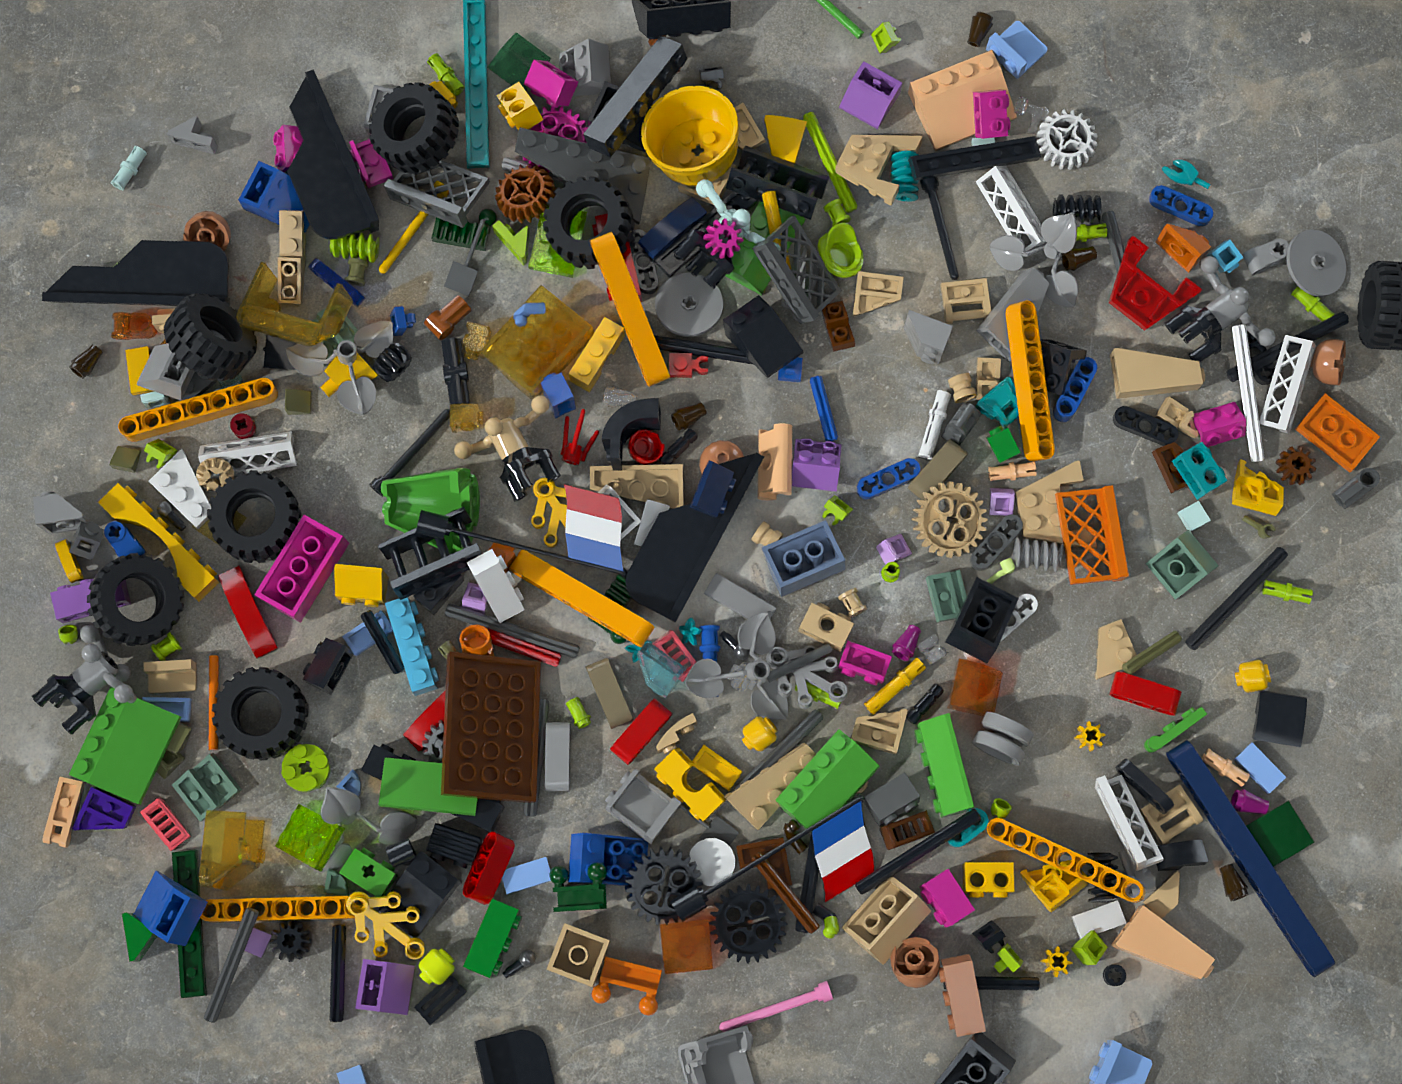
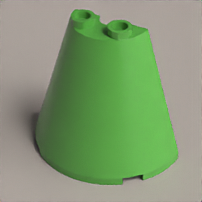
M456 468L383 480L381 492L387 499L382 507L385 524L406 533L417 528L421 510L446 515L455 509L464 507L472 519V523L465 525L466 530L471 532L473 526L478 524L480 511V491L476 476L470 474V469ZM450 532L449 536L444 535L450 554L463 549L458 533ZM435 539L427 542L428 544L438 548Z

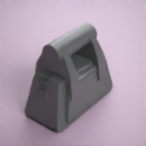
M965 402L947 424L941 437L946 441L952 439L960 446L982 413L974 405Z

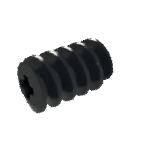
M1059 194L1057 200L1054 198L1053 216L1074 213L1075 219L1079 217L1081 224L1084 223L1086 217H1088L1090 224H1093L1095 218L1100 222L1102 209L1100 196L1095 195L1093 201L1090 195H1086L1084 201L1081 195H1077L1075 200L1072 195H1068L1065 200L1063 194Z
M1101 852L1087 853L1094 857L1091 860L1113 870L1118 869L1117 865L1111 864V861L1118 859V856ZM1094 868L1089 869L1087 873L1093 875ZM1114 874L1107 875L1104 880L1105 885L1109 888L1115 886L1116 884H1113L1112 881L1117 879ZM1097 886L1088 889V893L1095 896L1088 899V902L1110 903L1112 900L1119 898Z

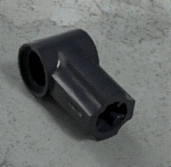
M409 838L385 848L393 868L401 864L409 866L416 859V852Z

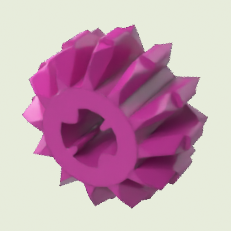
M724 218L722 223L715 220L713 226L709 225L706 228L709 234H705L703 239L710 241L705 245V248H713L711 251L712 256L719 252L720 259H723L725 254L731 258L734 256L733 251L738 252L741 249L738 244L743 242V238L737 235L742 232V229H733L736 226V222L733 221L728 226V220ZM722 234L725 235L724 238H728V240L725 243L721 242L722 239L719 240V237Z

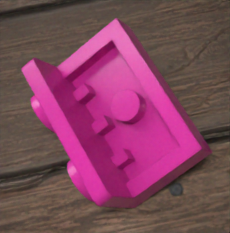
M283 124L273 137V143L276 146L274 163L277 169L284 173L288 171L303 142L297 126Z
M370 139L355 144L353 140L349 142L352 148L349 150L354 163L358 162L360 168L357 170L362 181L366 182L368 189L384 183L388 179H393L387 161L374 150Z
M1235 402L1194 413V417H1192L1194 426L1200 434V442H1203L1206 447L1238 439L1246 435V419Z
M847 641L838 668L842 669L841 673L854 678L855 675L864 677V682L877 686L878 683L882 684L884 682L892 656Z

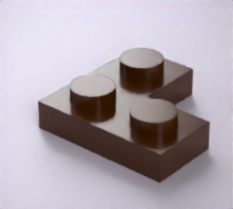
M784 838L736 846L740 869L752 863L751 859L757 853L761 852L765 855L783 844ZM784 848L767 860L787 885L792 886L786 849ZM767 881L768 890L773 889Z

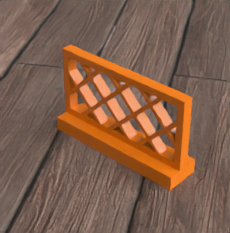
M1113 485L1104 486L1099 489L1056 493L1055 497L1070 585L1104 581L1117 582L1127 578L1129 574ZM1096 495L1098 505L1094 510L1083 502L1087 496ZM1062 498H1071L1077 503L1072 512L1064 507ZM1079 506L1090 513L1085 522L1074 515ZM1093 516L1101 521V528L1098 532L1087 525ZM1070 518L1081 525L1076 534H1073L1067 528V522ZM1084 528L1094 535L1089 545L1078 537ZM1097 538L1105 544V551L1102 555L1091 547ZM1074 541L1085 548L1080 557L1071 552V545ZM1087 551L1098 558L1093 567L1081 560ZM1101 561L1109 567L1110 575L1102 576L1095 570ZM1078 563L1089 571L1085 578L1076 579L1074 569Z

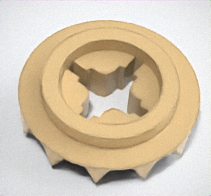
M221 458L206 459L197 468L196 478L199 481V486L205 487L206 491H215L219 485L221 487L225 486L227 483L224 480L228 477L234 479L232 466ZM211 472L214 474L219 473V480L216 478L211 479Z

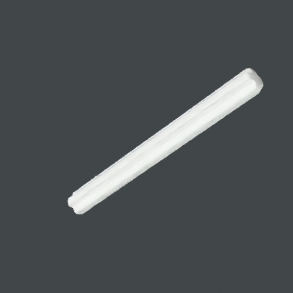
M1241 324L1233 326L1232 332L1244 417L1246 419L1250 460L1258 462L1264 460V451L1246 325Z

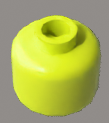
M442 948L439 950L431 949L419 962V969L422 971L419 976L429 985L432 982L441 985L454 972L455 967L453 963L455 960Z

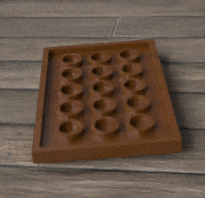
M451 651L447 653L441 795L524 803L536 802L540 661Z

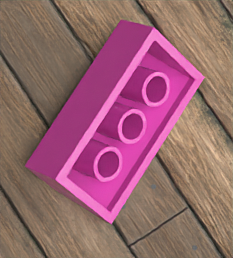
M303 515L254 595L301 623L334 570L335 564L338 563L348 547L349 542L337 532Z

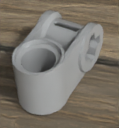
M1275 239L1244 252L1242 256L1251 275H1257L1283 262L1287 256L1289 244L1284 239Z

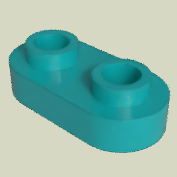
M974 808L981 816L979 825L970 826L960 833L961 838L959 840L951 838L947 843L955 848L964 846L986 829L989 822L987 814L981 809Z

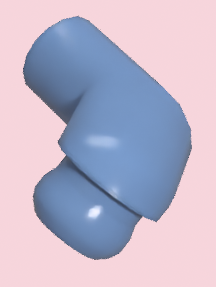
M545 303L523 304L514 312L513 319L515 324L520 327L525 326L527 318L531 314H545Z

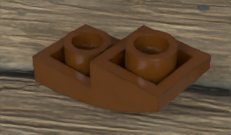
M843 300L826 305L821 312L833 352L855 347V339L849 325V317Z

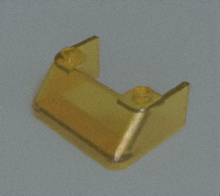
M260 263L237 312V320L244 328L305 346L317 345L339 333L353 303L352 298L342 284L337 283L318 323L280 312V304L275 299L269 298L278 279L266 263Z
M206 810L199 874L200 886L227 891L258 869L260 863H264L265 849H262L264 820L246 819V812Z

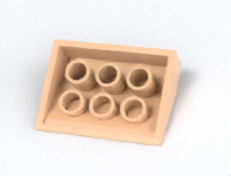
M992 50L910 82L908 95L935 151L975 135L973 92L1006 90V94L1009 97L1007 117H1009L1010 121L1017 118L1002 69Z

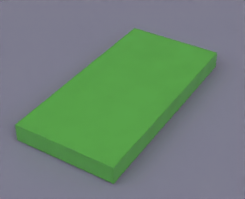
M385 758L378 803L381 807L475 816L478 798L441 795L442 763Z

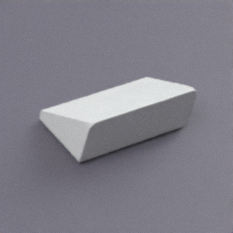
M647 499L634 542L635 545L642 546L660 512L669 510V505Z

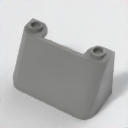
M742 1026L680 1045L678 1055L686 1084H754L746 1056V1051H749L753 1044V1036L748 1030V1026Z

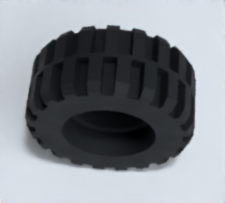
M415 82L414 84L406 83L403 84L404 87L397 86L393 89V92L384 95L383 101L381 103L378 102L375 107V113L371 115L372 124H369V138L374 150L391 166L403 173L417 174L419 170L425 172L430 170L431 166H438L441 159L447 158L450 148L453 149L455 145L454 139L458 137L459 132L456 128L459 127V119L455 108L435 88L421 82ZM425 116L420 130L411 138L403 140L408 126L417 118Z
M584 176L578 177L577 182L573 183L571 180L566 182V187L562 190L559 187L555 191L556 196L554 199L552 197L549 198L547 202L549 209H545L543 217L547 220L543 222V229L552 248L567 263H572L578 268H582L584 265L587 269H594L598 262L590 240L611 231L621 253L624 254L627 250L625 244L626 242L630 243L633 238L630 231H633L635 228V223L632 220L634 215L624 196L609 181L605 179L599 181L597 177L590 176L589 180H586ZM590 206H600L607 210L608 218L606 225L597 236L588 240H577L571 236L572 221L581 210Z
M1375 261L1368 266L1359 292L1357 307L1359 338L1362 341L1361 343L1369 349L1401 351L1402 262Z
M196 293L183 298L164 325L165 341L169 343L170 351L175 353L176 358L180 362L182 361L189 370H194L198 375L206 376L210 380L226 381L234 379L257 351V337L254 335L255 331L248 325V320L245 317L243 318L237 309L234 310L230 307L229 303L222 302L215 296L210 297L208 294Z
M250 470L249 474H245L243 471L236 473L237 478L232 479L228 477L224 481L227 484L223 487L219 485L215 489L216 497H211L209 500L211 509L207 510V517L210 522L207 524L213 534L212 537L227 553L237 560L242 559L247 563H252L253 560L258 563H264L266 558L269 557L274 560L278 557L277 553L282 551L299 523V518H301V510L298 508L299 503L288 486L278 477L274 478L271 473L263 472L260 474L257 470ZM252 498L268 499L275 508V518L272 525L264 533L257 536L247 537L238 533L234 527V516L237 509L245 501Z
M130 553L127 556L123 555L116 558L99 570L95 575V579L90 583L89 589L91 591L87 595V603H90L91 607L88 609L89 616L94 617L95 622L93 624L96 629L100 627L103 630L102 635L104 637H111L114 639V643H126L127 646L146 645L168 634L173 629V625L178 623L180 619L179 613L184 608V604L181 603V599L184 598V590H179L178 585L181 584L179 577L174 578L172 575L174 570L171 566L166 568L163 565L164 561L157 558L154 560L150 554L138 555V553ZM135 578L149 585L156 599L155 611L150 618L136 622L126 618L119 611L115 601V592L122 581Z
M253 667L246 668L244 673L238 671L233 674L234 679L231 681L226 680L222 684L225 686L222 692L217 691L215 696L218 699L217 703L212 705V711L215 713L212 722L216 726L217 730L215 732L223 740V744L241 756L252 760L259 759L260 761L268 760L270 757L278 758L282 752L291 750L293 748L291 745L295 741H300L302 738L300 733L307 726L305 722V717H308V709L305 708L307 702L301 694L300 688L281 672L275 669L270 670L267 667H259V669ZM259 692H267L274 695L281 704L280 720L276 727L267 734L261 736L251 735L240 725L239 715L241 707L250 696Z

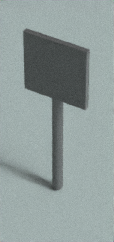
M484 219L480 221L465 264L453 261L444 287L468 297L478 274L477 270L468 266L485 224Z
M667 793V794H666V795H668L671 799L674 797V796H672L670 793ZM681 803L680 808L697 820L689 812V808ZM717 815L710 824L701 819L697 820L706 827V830L699 837L701 840L717 838L730 846L739 834L737 830Z

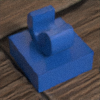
M403 306L394 307L390 314V320L393 323V336H402L407 328L413 327V323H416L415 314H405Z
M797 357L778 371V380L801 382L803 358Z

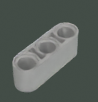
M546 722L545 791H570V722Z

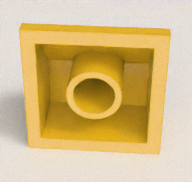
M335 564V596L341 601V604L355 605V602H362L367 607H379V604L385 605L389 577L382 568Z

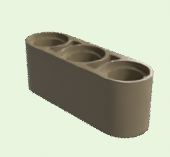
M949 439L910 483L908 489L921 500H925L922 493L928 492L931 494V486H935L938 489V483H944L962 463L968 453L952 439Z
M608 658L585 666L610 728L613 729L632 721L633 718Z

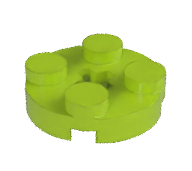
M298 744L285 755L281 774L286 783L293 789L300 792H310L322 787L326 783L331 769L327 755L322 749L312 744ZM307 761L310 762L309 766L312 768V771L302 774L301 764H305Z

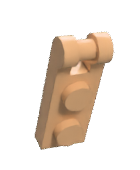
M59 777L43 834V843H58L60 847L65 848L69 846L85 782ZM56 826L63 827L61 834L55 833Z

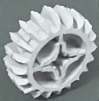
M1065 109L1061 111V115L1055 111L1052 117H1046L1045 123H1041L1040 130L1036 135L1039 138L1037 144L1041 147L1039 149L1040 154H1046L1044 161L1052 160L1051 167L1056 163L1060 164V170L1063 169L1064 165H1067V168L1071 170L1073 164L1077 168L1081 167L1082 162L1086 164L1089 161V157L1094 155L1095 151L1093 149L1097 147L1095 140L1098 137L1097 133H1093L1095 125L1088 126L1090 118L1083 120V114L1080 113L1078 116H1075L1074 110L1069 115ZM1076 130L1081 134L1084 142L1077 136ZM1071 134L1070 139L1063 146L1064 140ZM1050 137L1052 138V141H1054L1057 144L1058 149H1056L1052 145Z

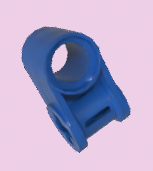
M112 521L105 526L104 535L115 549L118 557L127 556L130 553H138V555L147 553L129 529L120 522ZM117 529L119 530V534H120V536H119L118 538L115 537V536H116L115 531H116Z

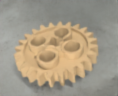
M948 482L947 486L944 483H938V489L935 486L930 487L931 494L928 492L922 493L925 500H917L921 507L920 509H913L914 512L918 513V517L912 518L913 521L918 522V525L913 530L920 531L916 538L925 539L922 547L930 545V553H934L937 550V556L943 557L945 553L946 557L952 558L954 552L955 556L960 557L961 550L965 553L970 552L969 545L977 547L975 539H983L979 531H986V528L981 526V523L988 521V519L982 518L981 514L987 510L979 508L983 500H975L978 493L973 492L969 494L971 487L963 488L962 483H957L955 487L953 482ZM943 499L946 507L943 511H940L938 504ZM962 506H965L967 508V514L965 517H962L960 515V509ZM948 516L953 519L952 523L947 521ZM935 522H938L940 530L934 534L932 526ZM957 528L961 531V536L958 540L954 538V531Z

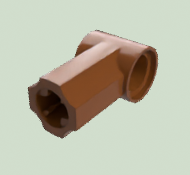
M457 295L440 311L432 312L426 318L424 324L441 341L448 337L454 330L455 325L472 310L465 300Z

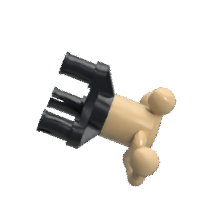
M543 395L536 396L531 403L533 410L525 417H519L515 420L511 418L503 420L498 418L488 419L484 426L488 436L484 440L471 445L466 441L458 442L454 448L455 455L460 459H467L471 454L494 445L505 465L499 478L503 484H506L514 502L527 496L525 490H527V487L531 488L533 486L525 472L535 464L540 465L547 482L556 480L561 474L551 459L553 455L550 450L529 447L519 429L522 426L531 424L541 414L545 413L549 409V400Z

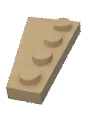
M683 464L622 465L621 471H613L612 466H590V490L599 492L607 484L620 497L646 502L649 499L669 505L672 509L683 506Z

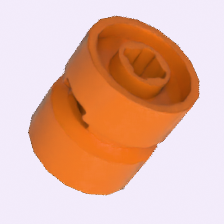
M470 625L461 632L460 645L462 653L494 656L491 637L487 628L482 625Z

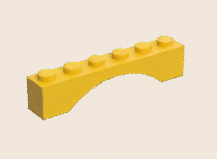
M117 483L98 503L116 521L143 527L159 536L167 545L174 558L177 578H180L181 585L200 602L219 583L215 578L217 573L208 564L204 567L199 562L201 557L192 548L187 551L182 546L185 541L176 532L171 535L166 530L169 525L160 517L155 519L150 514L153 510L144 501L139 503L135 499L137 494L128 485L123 488Z

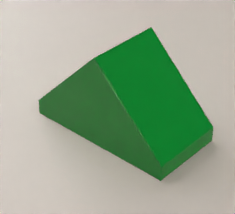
M122 913L129 962H139L157 936L150 932L133 913Z

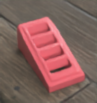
M669 630L652 645L681 682H683L691 667L696 663V660L675 632ZM671 639L673 643L666 649H663L662 646ZM678 647L679 651L669 657L668 653ZM681 655H684L685 658L675 665L674 661ZM690 662L691 666L681 673L679 669Z
M157 798L140 812L170 851H173L191 837L162 798ZM159 808L162 809V811L159 812L156 816H151V814ZM167 815L169 817L160 825L157 824L164 816ZM174 823V827L166 833L163 832L166 827ZM179 830L181 834L170 841L169 837Z

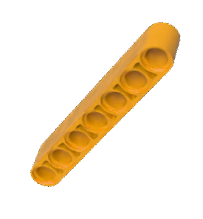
M612 231L590 240L591 247L648 387L669 379L670 375Z
M1025 300L1007 307L1006 322L1023 450L1027 460L1034 462L1050 459L1054 455L1055 447L1036 307L1031 301Z
M259 378L126 416L120 420L118 429L127 440L137 442L270 404L277 399L278 390L270 379ZM271 387L268 394H261L263 388ZM248 393L246 400L239 401L241 394ZM226 400L223 407H216L218 401ZM204 406L201 413L194 414L196 407ZM181 412L179 419L172 420L174 413ZM159 419L156 426L149 427L151 420ZM136 425L134 432L127 433L129 426Z
M525 550L519 551L508 568L518 577L641 648L655 628L647 620Z
M994 818L987 825V833L993 839L1120 898L1137 903L1145 897V887L1139 881L1001 818ZM999 823L1004 824L1005 832L1001 836H996L994 834V827ZM1021 833L1026 834L1027 842L1025 845L1017 846L1015 841L1017 835ZM1048 844L1049 853L1046 856H1039L1037 851L1039 845ZM1063 854H1070L1072 858L1070 865L1066 867L1061 866L1060 857ZM1086 864H1092L1094 867V873L1090 877H1085L1082 874V868ZM1109 874H1114L1117 877V883L1109 888L1104 883L1105 877ZM1133 884L1138 885L1140 888L1139 895L1135 898H1130L1127 895V888Z
M349 896L208 899L206 900L208 903L200 918L208 922H241L247 908L255 909L259 903L265 906V912L263 915L258 916L256 921L355 919V915L350 913L346 906ZM335 901L338 909L336 913L330 915L327 912V905ZM286 902L289 905V912L281 916L278 910L279 906ZM307 902H311L314 907L313 912L309 915L303 913V906ZM213 904L216 907V914L209 918L206 910L208 906ZM234 904H239L241 908L240 914L233 917L230 912L231 907Z

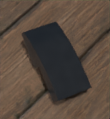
M1202 839L1157 846L1163 857V861L1156 864L1158 871L1179 870L1183 866H1200L1209 862Z

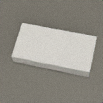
M1118 900L1072 916L1080 939L1091 930L1098 934L1126 924Z

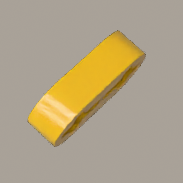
M64 539L55 543V548L69 581L74 583L83 579V574L75 554L69 553L70 542Z

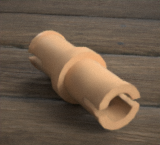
M1035 461L1021 464L1010 462L1009 465L988 467L989 480L1010 479L1014 481L1020 477L1036 476Z
M1209 748L1205 751L1207 754L1204 753L1201 757L1205 764L1218 771V775L1228 777L1241 787L1245 785L1244 781L1247 782L1249 779V773L1232 764L1233 761L1229 758L1224 759Z

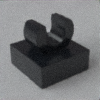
M721 66L699 70L700 79L705 81V87H709L710 82L716 81L718 89L722 88L720 78H724V72Z
M992 920L972 933L976 941L991 954L994 953L992 946L996 943H999L1002 947L1005 945L1003 940L1006 937L1005 934Z

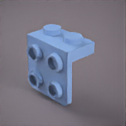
M1015 21L1000 36L995 32L989 38L986 50H992L997 61L1018 79L1046 54L1047 47L1020 21Z
M1107 1040V1043L1104 1042L1098 1056H1100L1097 1066L1094 1065L1090 1072L1089 1079L1091 1081L1089 1084H1144L1152 1067V1061L1123 1047L1121 1043Z

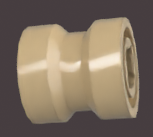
M970 373L959 374L948 380L950 388L954 391L953 398L955 403L965 402L977 396L975 388L971 386L972 379Z
M763 521L751 540L756 544L766 546L780 540L783 533L779 530L774 531L771 529L770 524Z

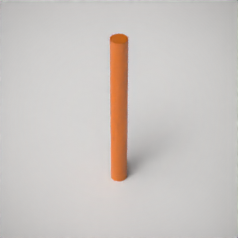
M217 655L209 656V750H218V736L215 732L217 728L212 722V718L215 717L212 705L217 703L218 699L215 696L217 691H219V656Z

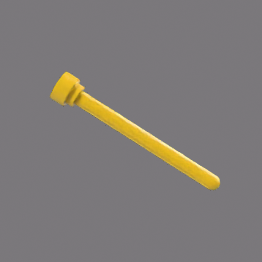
M439 181L434 183L435 188L444 185ZM449 190L438 193L437 197L440 199L447 197ZM419 211L379 266L380 273L385 274L429 214Z

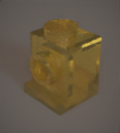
M467 322L466 327L469 334L466 333L463 339V347L466 350L465 357L472 360H478V358L485 359L492 335L490 327Z
M450 404V428L452 433H457V428H460L462 431H473L474 428H480V425H484V411H480L478 404Z

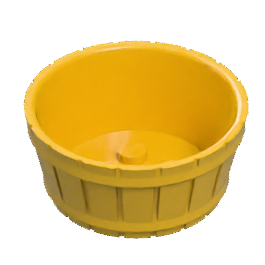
M685 86L668 92L651 106L643 120L641 139L646 153L668 178L677 183L696 186L703 179L711 182L717 180L728 171L737 154L739 125L733 104L719 91L705 86ZM696 146L704 149V152H701L699 156H695V153L691 152L696 149Z

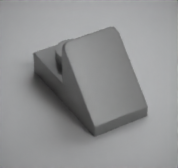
M197 116L168 130L167 133L173 144L215 154L218 147L211 135L200 132L202 124Z

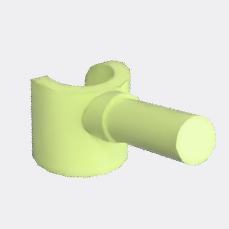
M1012 558L1000 562L1002 570L986 581L992 584L1001 576L1012 573L1015 570Z

